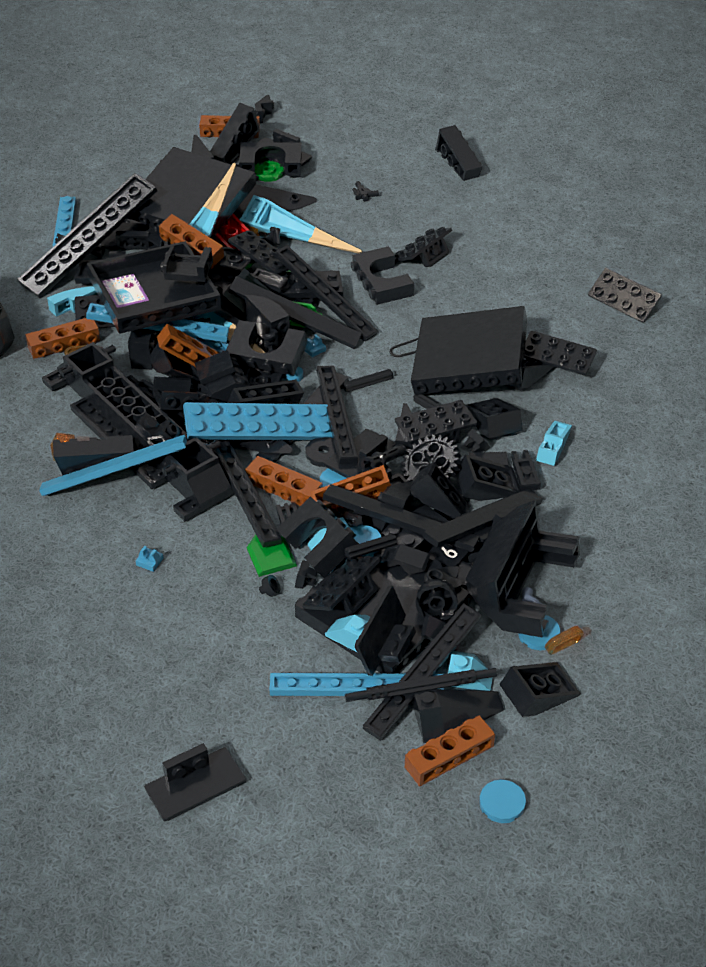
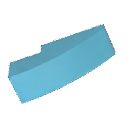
M93 286L60 292L47 297L49 310L56 317L70 310L75 313L76 296L98 294Z
M554 421L545 433L544 441L538 449L536 461L554 466L568 439L572 425Z

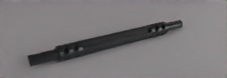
M496 668L479 671L472 669L367 687L366 690L345 693V701L351 702L363 699L370 701L475 683L479 679L497 677Z

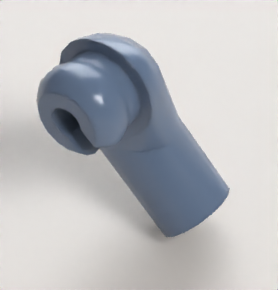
M523 588L522 601L542 604L538 599L532 597V588Z

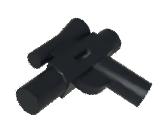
M357 181L355 183L356 188L352 189L356 200L363 199V201H368L369 197H379V190L370 191L364 188L360 181Z
M270 227L269 235L264 238L270 245L278 249L281 229Z

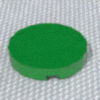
M265 161L261 165H256L255 173L258 176V180L273 182L282 178L284 168L277 162Z

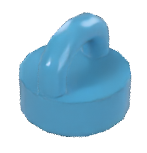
M297 367L294 375L286 374L287 380L297 379V381H301L303 379V369Z

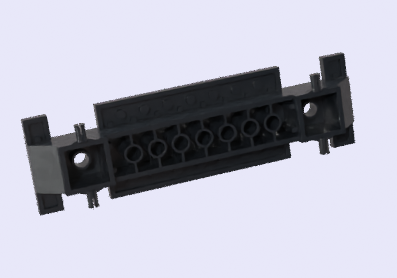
M92 342L63 356V363L57 366V370L42 377L43 383L51 391L68 384L82 398L70 404L71 411L101 440H106L110 436L132 435L137 445V450L161 443L160 441L147 439L134 427L145 412L159 424L168 418L171 419L183 430L180 436L185 435L187 439L186 425L170 410L160 409L159 406L134 385V383L138 382L136 378L132 375L124 376L114 366L112 356L109 355L116 352L113 344L109 347L101 348ZM197 437L187 439L185 449L129 467L151 489L167 481L176 488L186 499L173 505V510L184 522L235 494L219 464L218 456L213 453V450L221 447L218 440L206 444Z

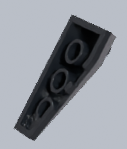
M433 689L414 693L413 709L423 743L440 737L449 729L457 728L468 719H473L480 715L483 720H486L504 711L500 696L495 691Z

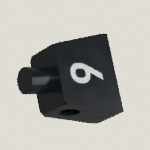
M445 544L438 548L433 546L428 552L430 558L427 565L437 559L442 567H472V564L469 563V551Z

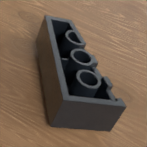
M243 103L238 104L210 150L214 160L231 164L240 154L241 142H250L258 133L260 128L253 107Z
M453 125L439 129L435 150L442 153L441 157L448 160L450 167L454 166V171L463 181L480 177L482 164L476 158L474 151L471 150L457 126Z
M132 435L110 436L106 440H100L97 437L89 438V441H77V438L69 439V442H60V439L53 440V457L62 476L137 451V445Z

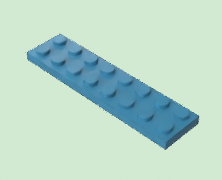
M185 402L183 405L187 439L195 437L211 440H313L323 437L333 438L328 419L327 404Z

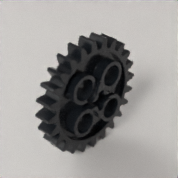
M432 435L431 439L425 436V441L423 442L418 439V445L412 444L413 449H407L409 455H403L405 461L401 462L404 467L401 471L407 481H413L418 472L430 465L425 452L428 453L431 461L438 465L448 479L450 477L456 478L454 471H460L458 465L462 464L460 460L462 456L453 440L450 441L448 437L443 438L442 435H439L438 438Z

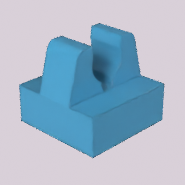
M317 334L314 335L313 339H307L308 343L304 351L311 357L326 351V346Z
M144 546L139 552V557L136 559V566L154 572L164 559L163 553Z

